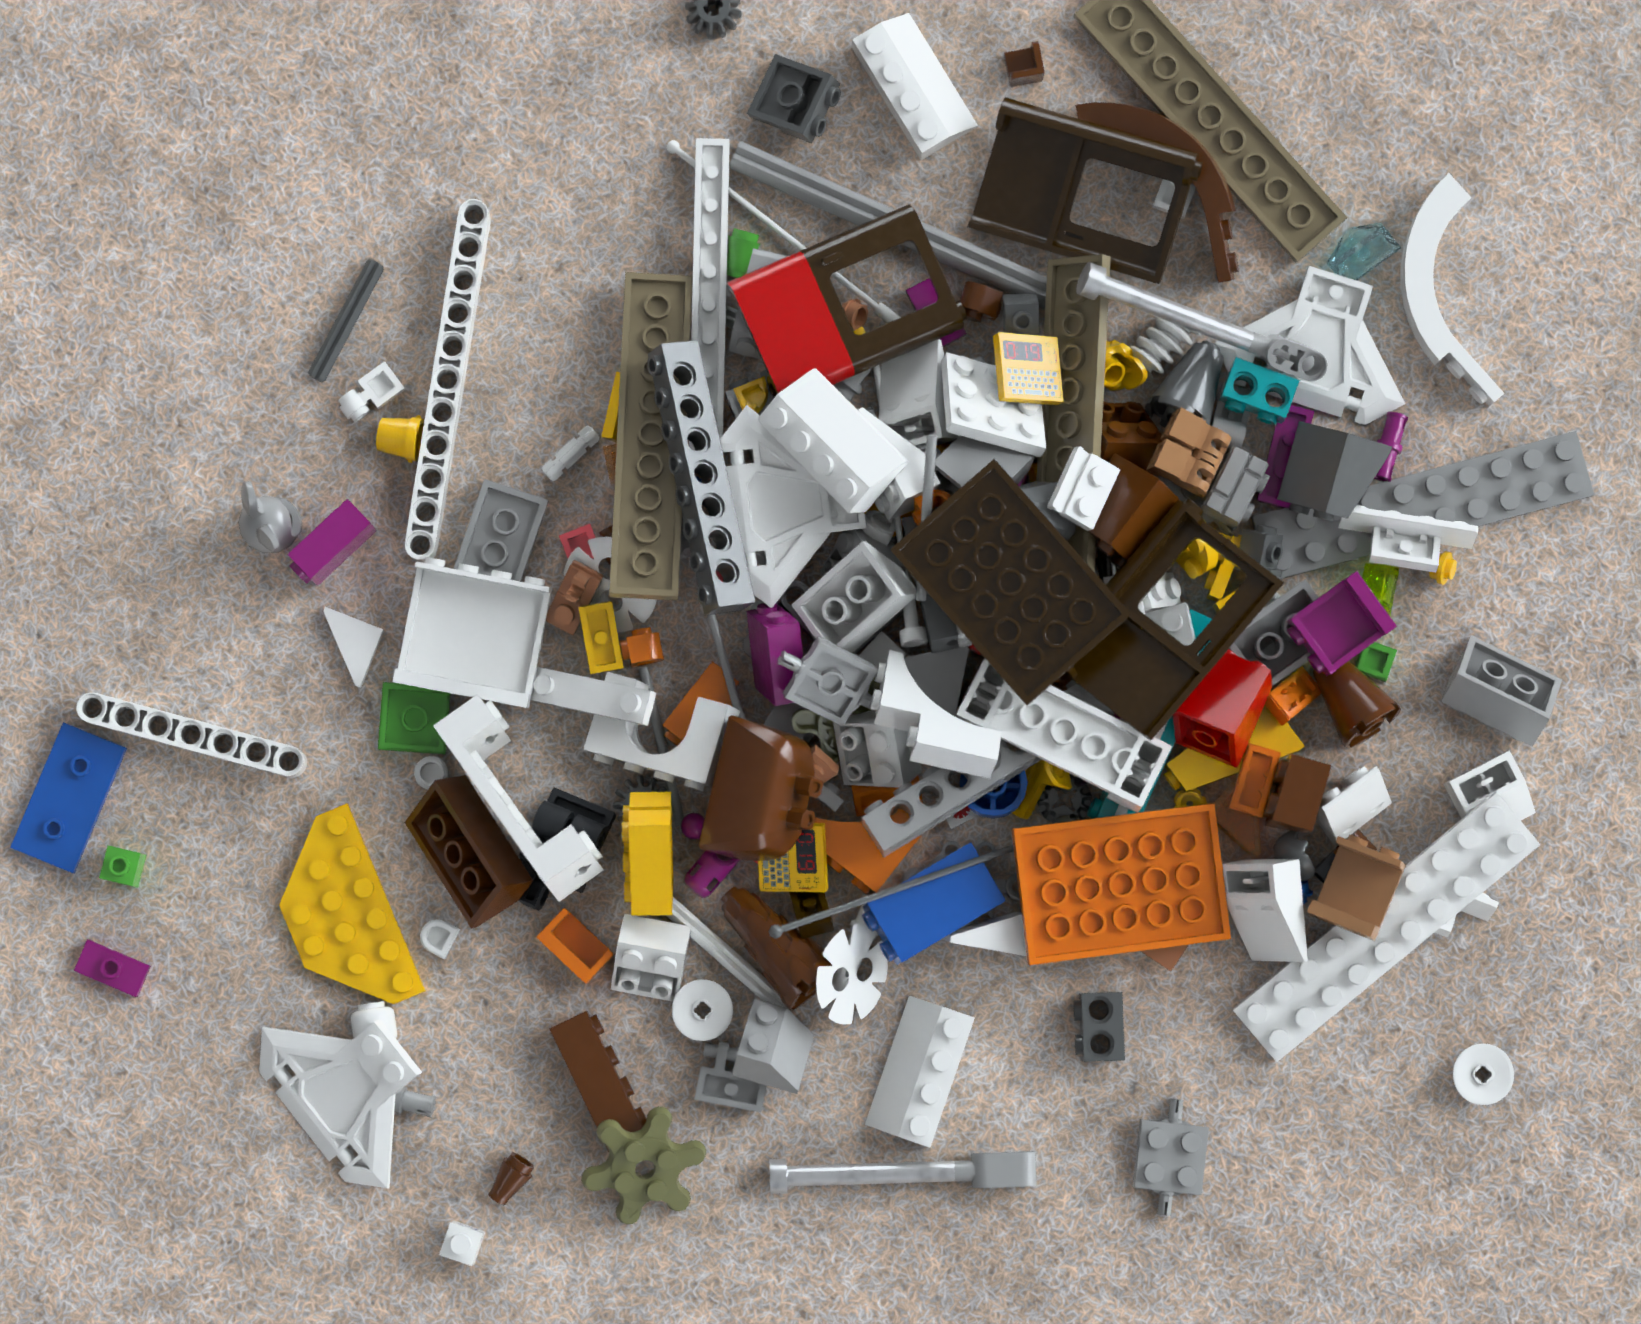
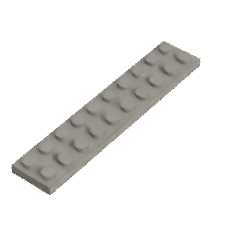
M1577 431L1399 477L1392 479L1390 482L1384 481L1369 485L1357 505L1380 511L1393 510L1401 514L1418 517L1430 516L1437 520L1450 522L1463 521L1469 525L1480 527L1593 497L1594 491ZM1282 508L1252 516L1251 518L1254 530L1257 529V525L1271 526L1277 528L1276 534L1283 536L1282 556L1277 565V569L1282 570L1281 577H1278L1279 579L1367 557L1370 555L1371 533L1338 528L1339 516L1334 515L1333 522L1314 517L1313 509H1310L1309 514L1306 515L1289 510L1288 508Z

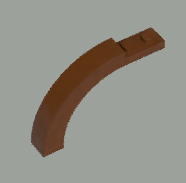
M1092 102L1076 105L1078 119L1191 151L1199 155L1198 161L1203 162L1201 174L1197 182H1192L1203 204L1218 283L1235 280L1234 273L1239 272L1236 253H1230L1228 240L1233 239L1230 220H1224L1223 213L1236 210L1226 179L1207 149L1182 126L1151 110L1111 102Z

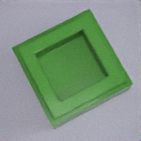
M1374 642L1359 653L1355 666L1366 676L1386 682L1397 650Z

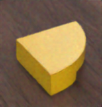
M765 376L733 389L741 410L747 405L756 413H759L766 404L768 385Z

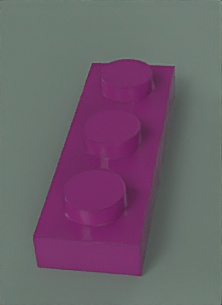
M1291 405L1282 424L1276 422L1266 460L1269 465L1265 474L1270 477L1262 493H1258L1257 502L1289 509L1290 503L1277 500L1299 421L1311 424L1314 415L1313 410Z

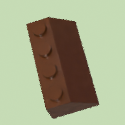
M466 775L435 780L404 822L471 929L478 927L516 903L533 882L530 874Z

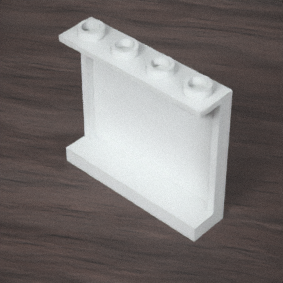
M425 557L424 563L416 562L415 567H417L404 638L398 668L394 671L392 682L467 697H474L478 694L483 700L529 708L552 588L544 586V579L525 576V581L520 582L511 580L512 573L492 570L491 576L478 574L479 567L459 563L458 570L444 567L445 560Z

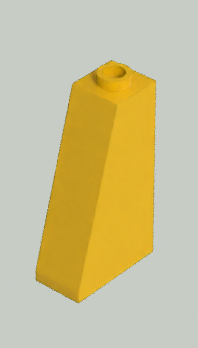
M1264 705L1249 743L1281 752L1280 758L1296 753L1305 747L1290 725L1285 723L1281 726ZM1187 748L1165 764L1164 767L1167 772L1163 775L1175 791L1180 788L1187 792L1238 774L1242 759L1238 767L1235 768Z

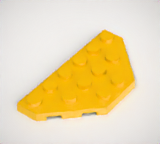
M346 803L316 816L279 904L304 968L391 1004H397L425 992L421 977L349 804Z

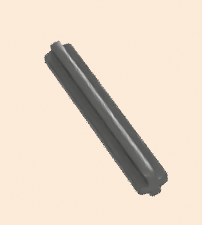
M371 259L366 261L308 371L309 376L319 382L326 381L384 271V267L380 263Z

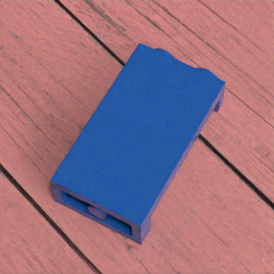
M970 842L902 883L979 857V854ZM982 862L868 902L862 907L865 911L862 914V918L871 932L876 931L881 938L882 943L879 946L889 962L894 960L895 964L899 965L1006 900Z

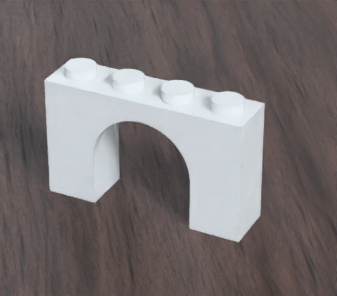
M607 672L604 680L631 687L649 689V685L639 680ZM698 697L688 731L682 742L673 750L656 755L648 753L641 744L638 724L594 715L583 750L593 753L594 761L610 766L613 765L614 760L623 762V769L638 774H643L644 769L655 771L654 778L673 783L674 777L685 780V787L703 792L705 786L711 788L713 786L728 718L732 715L739 717L740 710L724 703Z

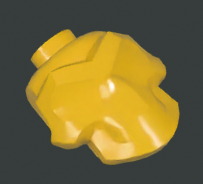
M1117 340L1106 341L1104 387L1110 391H1118L1124 388L1131 390L1143 384L1148 377L1147 370L1142 362L1133 356L1132 349Z

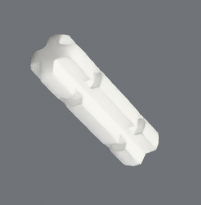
M585 426L577 433L579 435L577 439L573 437L554 455L556 458L553 461L549 459L542 466L543 473L554 482L564 474L562 472L564 468L568 470L587 452L586 448L588 446L592 448L600 440L599 435L592 427Z

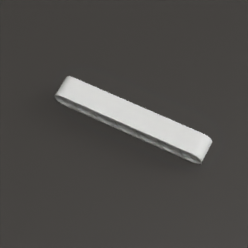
M86 693L77 702L76 710L78 716L92 725L288 778L300 776L307 767L305 754L301 750L287 744L98 693ZM99 700L102 704V711L97 717L90 718L86 712L87 706L91 701ZM125 709H132L135 714V720L130 726L123 727L119 722V715ZM160 717L165 718L168 724L166 732L159 736L154 735L151 729L153 721ZM197 726L200 730L199 740L194 744H187L184 739L185 731L189 727ZM230 735L233 740L232 749L227 753H220L217 749L218 739L221 736ZM256 744H263L266 749L264 759L259 762H253L249 756L251 747ZM288 753H295L299 759L298 766L292 771H285L282 766V759Z

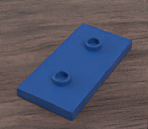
M63 722L10 848L75 874L127 748Z

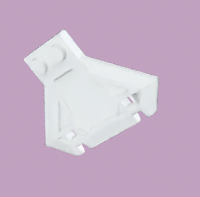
M1308 266L1297 300L1243 327L1265 337L1269 335L1282 336L1308 346L1326 358L1327 371L1317 381H1307L1266 364L1265 368L1300 380L1292 400L1293 403L1340 418L1344 408L1357 412L1354 422L1363 425L1405 404L1363 322L1364 313L1373 289L1372 285ZM1219 340L1214 343L1220 348L1219 352L1224 357L1223 363L1228 373L1236 357L1253 363L1255 357L1261 359L1258 355ZM1274 349L1273 355H1279L1288 360L1291 355L1282 349ZM1308 356L1304 359L1302 363L1303 372L1313 367V356ZM1238 380L1234 384L1245 387L1246 382ZM1351 387L1363 391L1361 399L1349 396ZM1276 392L1267 393L1268 395L1281 398Z
M746 405L720 438L722 453L730 452L731 466H726L753 594L772 608L831 532L866 528L865 513H848L757 420L760 415ZM751 449L753 463L745 464L743 450ZM757 551H764L766 565L757 566Z
M379 1018L353 1040L262 1027L259 1073L266 1081L275 1076L282 1085L275 1092L327 1160L331 1161L337 1156L345 1167L338 1172L341 1178L349 1183L389 1188L395 1094L417 1077L421 1070ZM287 1064L296 1074L295 1076L292 1077L290 1073L287 1071V1069L285 1068ZM350 1144L358 1153V1156L356 1158L348 1149V1146Z

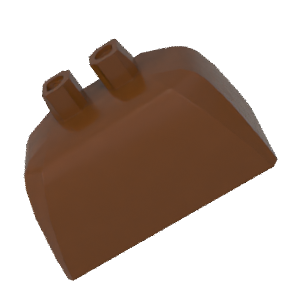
M730 716L699 840V848L748 861H769L779 859L788 853L797 842L802 830L813 829L815 821L814 812L806 809L809 797L818 798L823 787V781L814 777V759L808 744L799 737L785 731L737 716Z

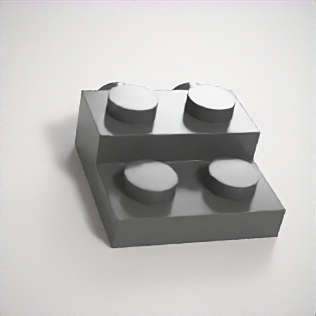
M775 54L747 114L752 119L779 128L784 134L812 144L815 136L820 137L826 129L827 120L824 117L829 107H835L840 100V83L832 74Z

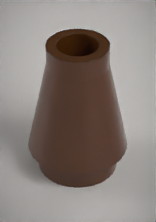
M514 1152L508 1158L504 1157L493 1187L488 1193L489 1197L505 1206L508 1200L532 1178L533 1164Z

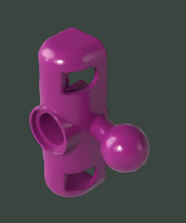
M690 813L683 818L681 830L685 837L700 840L705 819L702 815ZM705 851L686 873L684 883L700 898H707L740 860L732 858L728 861H722L717 857L716 853ZM699 864L701 866L694 876H691L690 873ZM715 877L718 880V882L713 887V889L709 891L706 887Z

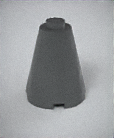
M1209 341L1194 343L1150 396L1145 405L1146 413L1151 418L1155 413L1161 418L1159 425L1166 428L1172 413L1182 407L1206 420V423L1210 425L1224 359L1221 352H1219L1220 348Z

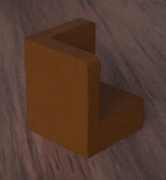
M1039 41L1032 42L1030 48L1004 52L1010 87L1043 81L1045 71Z

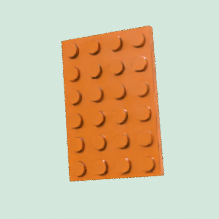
M1215 803L1011 828L1028 965L1231 939Z

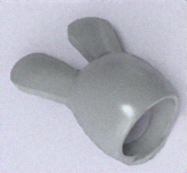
M251 481L243 482L241 487L243 509L238 521L242 538L249 547L261 553H279L289 548L302 532V519L297 508L285 498L266 495L257 498Z

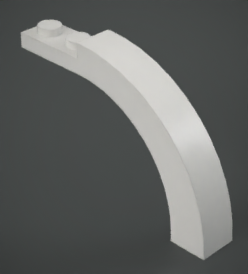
M1448 173L1423 202L1406 236L1400 268L1402 301L1414 337L1434 366L1445 357L1449 361L1446 364L1449 371L1458 379L1463 377L1471 386L1469 392L1480 404L1485 402L1490 407L1504 392L1450 332L1443 320L1435 297L1433 269L1438 244L1450 220L1471 199L1469 194Z

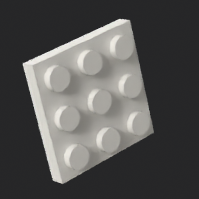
M946 352L941 361L946 432L1041 457L1046 449L1042 404L999 401L995 365Z

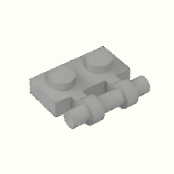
M705 1042L703 1056L716 1058L714 1068L700 1067L694 1100L762 1112L767 1085L732 1075V1072L725 1071L726 1060L735 1062L739 1049L729 1047V1043L719 1042V1045Z

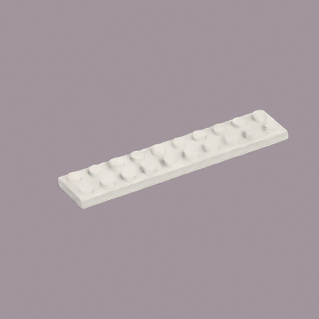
M1495 791L1406 865L1375 941L1333 925L1307 947V962H1288L1237 1004L1233 1011L1273 1059L1278 1062L1541 844Z

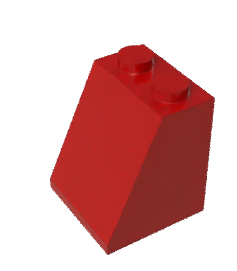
M1228 649L1173 714L1176 743L1237 768L1272 689L1271 669H1268L1259 661H1249L1241 658Z

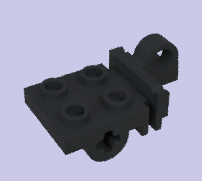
M553 787L548 800L543 801L536 812L532 823V830L544 844L566 827L572 825L578 834L584 830L600 852L616 818V814L611 810ZM521 851L519 854L520 860L533 879V882L518 901L523 905L540 911L548 898L550 890ZM586 883L575 891L583 893Z

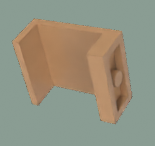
M1349 834L1348 839L1338 836L1336 843L1339 845L1333 863L1317 901L1312 899L1307 913L1312 917L1375 941L1406 865L1401 860H1398L1400 854L1395 851L1381 847L1378 852L1368 848V841L1351 834Z

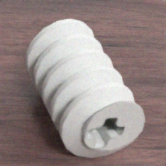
M1158 318L1155 321L1158 330L1149 327L1146 330L1148 339L1140 336L1136 340L1139 348L1135 346L1129 347L1133 351V356L1138 358L1145 366L1148 377L1154 379L1151 374L1152 370L1161 374L1164 372L1160 363L1162 360L1169 364L1174 362L1170 355L1171 351L1179 355L1183 354L1179 345L1181 341L1189 346L1193 344L1189 336L1190 332L1198 336L1202 334Z

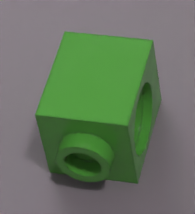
M107 845L99 878L138 888L146 854Z

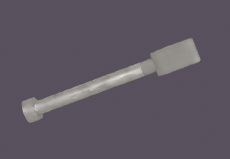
M1088 262L1079 277L1076 288L1078 295L1095 300L1098 295L1258 355L1265 363L1275 369L1307 381H1317L1327 371L1326 358L1308 346L1279 335L1265 337L1106 276V268ZM1274 349H1282L1291 354L1289 360L1279 355H1273ZM1308 356H1313V367L1303 372L1302 363L1304 359Z
M1036 1151L971 1153V1160L787 1166V1159L769 1160L770 1194L788 1193L787 1186L972 1181V1188L1037 1186Z

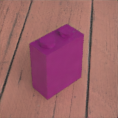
M346 499L287 554L293 560L289 567L306 584L312 580L318 586L377 530Z
M765 603L757 605V609L746 611L754 686L774 706L794 703L786 699L783 691L793 677L794 671L777 664V661L783 651L802 659L800 624L780 605L775 604L770 608Z

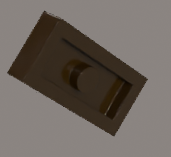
M789 892L796 920L829 909L825 892ZM831 916L798 927L801 939L835 931Z

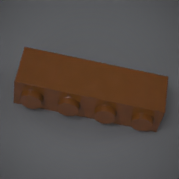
M585 1011L550 1028V1032L596 1127L604 1120L611 1119L617 1121L626 1131L636 1132L640 1130L646 1123V1115L641 1106L635 1109L629 1098L635 1093L626 1076L620 1078L616 1071L615 1065L620 1062L611 1045L605 1047L600 1035L605 1033L597 1014L590 1017L589 1012Z

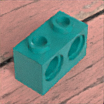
M1236 357L1231 365L1219 401L1226 403L1225 408L1233 412L1243 414L1246 410L1257 414L1256 419L1263 423L1276 425V422L1282 424L1287 417L1300 380ZM1238 380L1247 382L1251 389L1250 394L1239 395L1234 390V382ZM1269 392L1278 393L1282 398V405L1279 407L1270 406L1266 402L1265 395Z

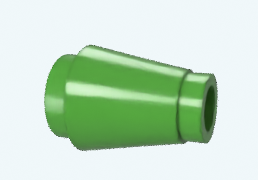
M733 228L732 235H728L727 275L738 278L747 273L753 248L758 249L760 246L757 243L759 239L758 234Z

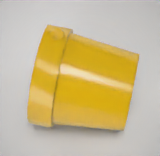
M420 415L411 419L382 418L376 435L377 451L404 457L408 463L418 461L424 419Z

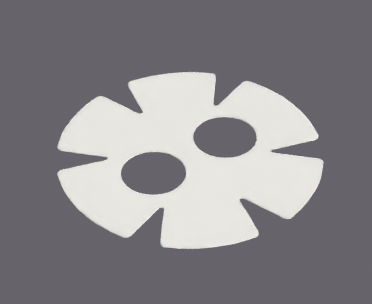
M597 537L588 540L594 559L580 547H577L567 560L564 576L573 560L599 572L600 561L607 557L611 558L612 537ZM603 577L590 604L601 603L600 596L605 590H609L610 580ZM622 598L623 604L621 609L614 612L617 633L633 630L628 610L644 623L652 614L657 600Z
M855 924L852 926L850 945L844 929L838 932L823 952V956L833 966H819L817 970L816 990L820 1006L824 1009L835 999L828 1018L839 1024L852 1023L854 1004H856L860 1019L868 1015L881 996V993L872 985V982H885L887 978L888 960L879 946L882 940L869 950L876 931L871 932L866 925ZM867 957L872 962V972L867 980L860 981L856 976V967L862 958ZM843 967L848 971L849 980L847 986L842 991H836L832 986V977L837 969Z

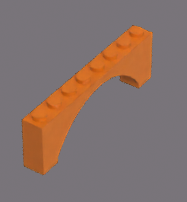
M713 661L662 724L663 728L667 730L664 737L676 746L682 742L688 731L698 697L732 706L722 668ZM734 678V682L737 688L740 684L739 681H737ZM898 809L894 815H890L892 821L897 824H903L910 818L909 814L902 809ZM815 817L814 823H825L827 864L839 874L843 869L854 877L851 883L866 895L870 890L874 893L879 891L922 836H918L884 858L862 825V821L839 822Z

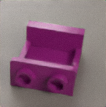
M1357 571L1350 574L1286 621L1290 626L1287 632L1298 646L1303 644L1310 653L1307 659L1313 669L1318 674L1323 671L1326 676L1334 673L1343 664L1397 627Z

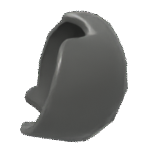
M1290 830L1276 840L1273 846L1274 859H1299L1301 882L1307 881L1315 875V867L1305 853L1308 842L1298 839L1300 832Z

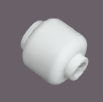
M384 1001L357 1005L358 1011L351 1014L353 1039L379 1018L395 1039L397 1038L394 1010L391 1007L385 1006Z

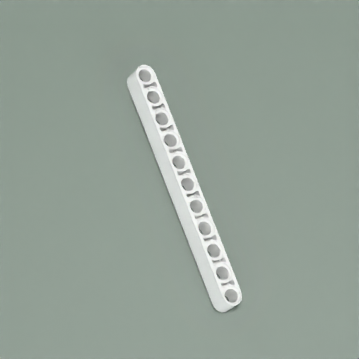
M478 199L465 201L458 211L405 537L407 554L414 561L421 563L425 562V557L434 558L438 551L491 223L486 205ZM472 210H480L484 213L483 219L477 224H470L466 221L467 214ZM468 242L478 245L477 253L471 257H465L460 253L462 246ZM462 275H468L473 278L472 285L466 290H460L455 287L457 278ZM456 308H464L468 311L467 318L461 323H455L450 320V314ZM456 340L462 343V350L459 354L449 356L445 353V346L448 342ZM447 373L454 374L457 377L456 384L450 389H444L439 386L440 378ZM441 406L449 407L452 411L451 417L445 422H438L434 419L436 409ZM441 439L446 442V449L442 454L433 455L429 453L428 447L433 440ZM430 472L439 473L441 476L440 484L435 488H427L423 485L424 477ZM425 505H431L435 508V516L428 522L418 519L419 509ZM420 538L428 539L430 542L428 552L423 555L415 554L412 549L414 542Z

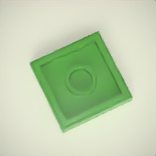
M383 682L378 750L446 755L447 745L433 725L449 715L451 693L400 683Z

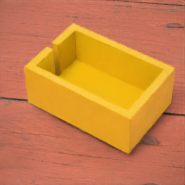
M630 792L629 805H623L622 843H624L623 873H625L624 902H631V916L672 915L674 876L671 792Z

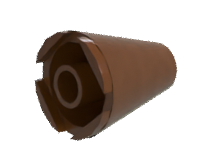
M1350 661L1328 676L1323 671L1318 674L1313 670L1315 680L1338 736L1345 748L1348 745L1350 747L1357 746L1381 731L1379 727L1384 723V719L1390 724L1401 711L1397 702Z

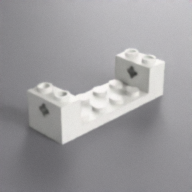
M985 658L955 716L973 725L1002 732V740L1108 792L1107 799L1135 813H1138L1142 808L1172 748L1171 745L1155 737L1152 740L1145 738L1129 724L1053 686L1047 688L1033 702L1026 706Z
M477 694L433 725L558 902L603 871V868L597 861L602 855L584 830L578 834L573 826L569 825L543 844L484 762L486 758L511 741L505 733L509 725L491 700L484 703Z

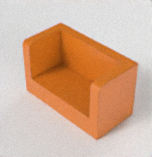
M565 907L536 937L585 984H588L615 955Z

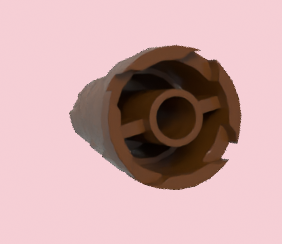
M736 886L732 887L721 898V901L724 903L721 908L724 912V917L744 941V947L761 967L763 976L780 996L782 1003L790 1011L791 1009L795 1010L817 993L816 978L818 967L833 965L823 956L824 949L811 937L801 939L797 928L783 932L779 938H772L769 935V928L772 925L782 926L790 922L781 913L778 915L754 892L750 893L745 887L738 889Z

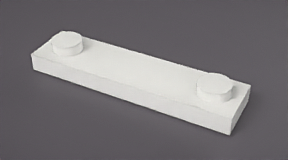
M537 667L531 701L648 726L656 693L646 689Z

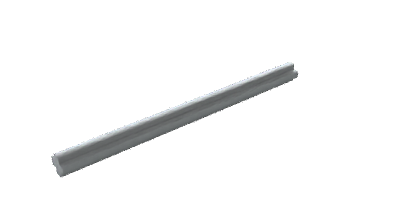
M742 141L739 142L729 165L730 169L858 226L895 210ZM921 222L938 262L1010 294L1036 293L1039 307L1045 309L1047 277ZM910 241L900 244L918 252L914 243Z

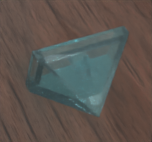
M1382 222L1351 227L1345 231L1328 259L1327 264L1335 274L1357 281L1400 250L1401 246Z

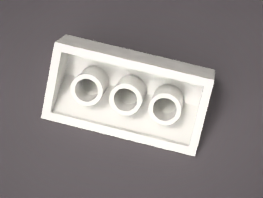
M909 13L883 21L852 39L854 53L920 160L925 159L978 127Z
M812 369L778 393L757 419L848 513L867 512L908 462L817 369Z
M909 996L865 1125L930 1148L975 1018Z

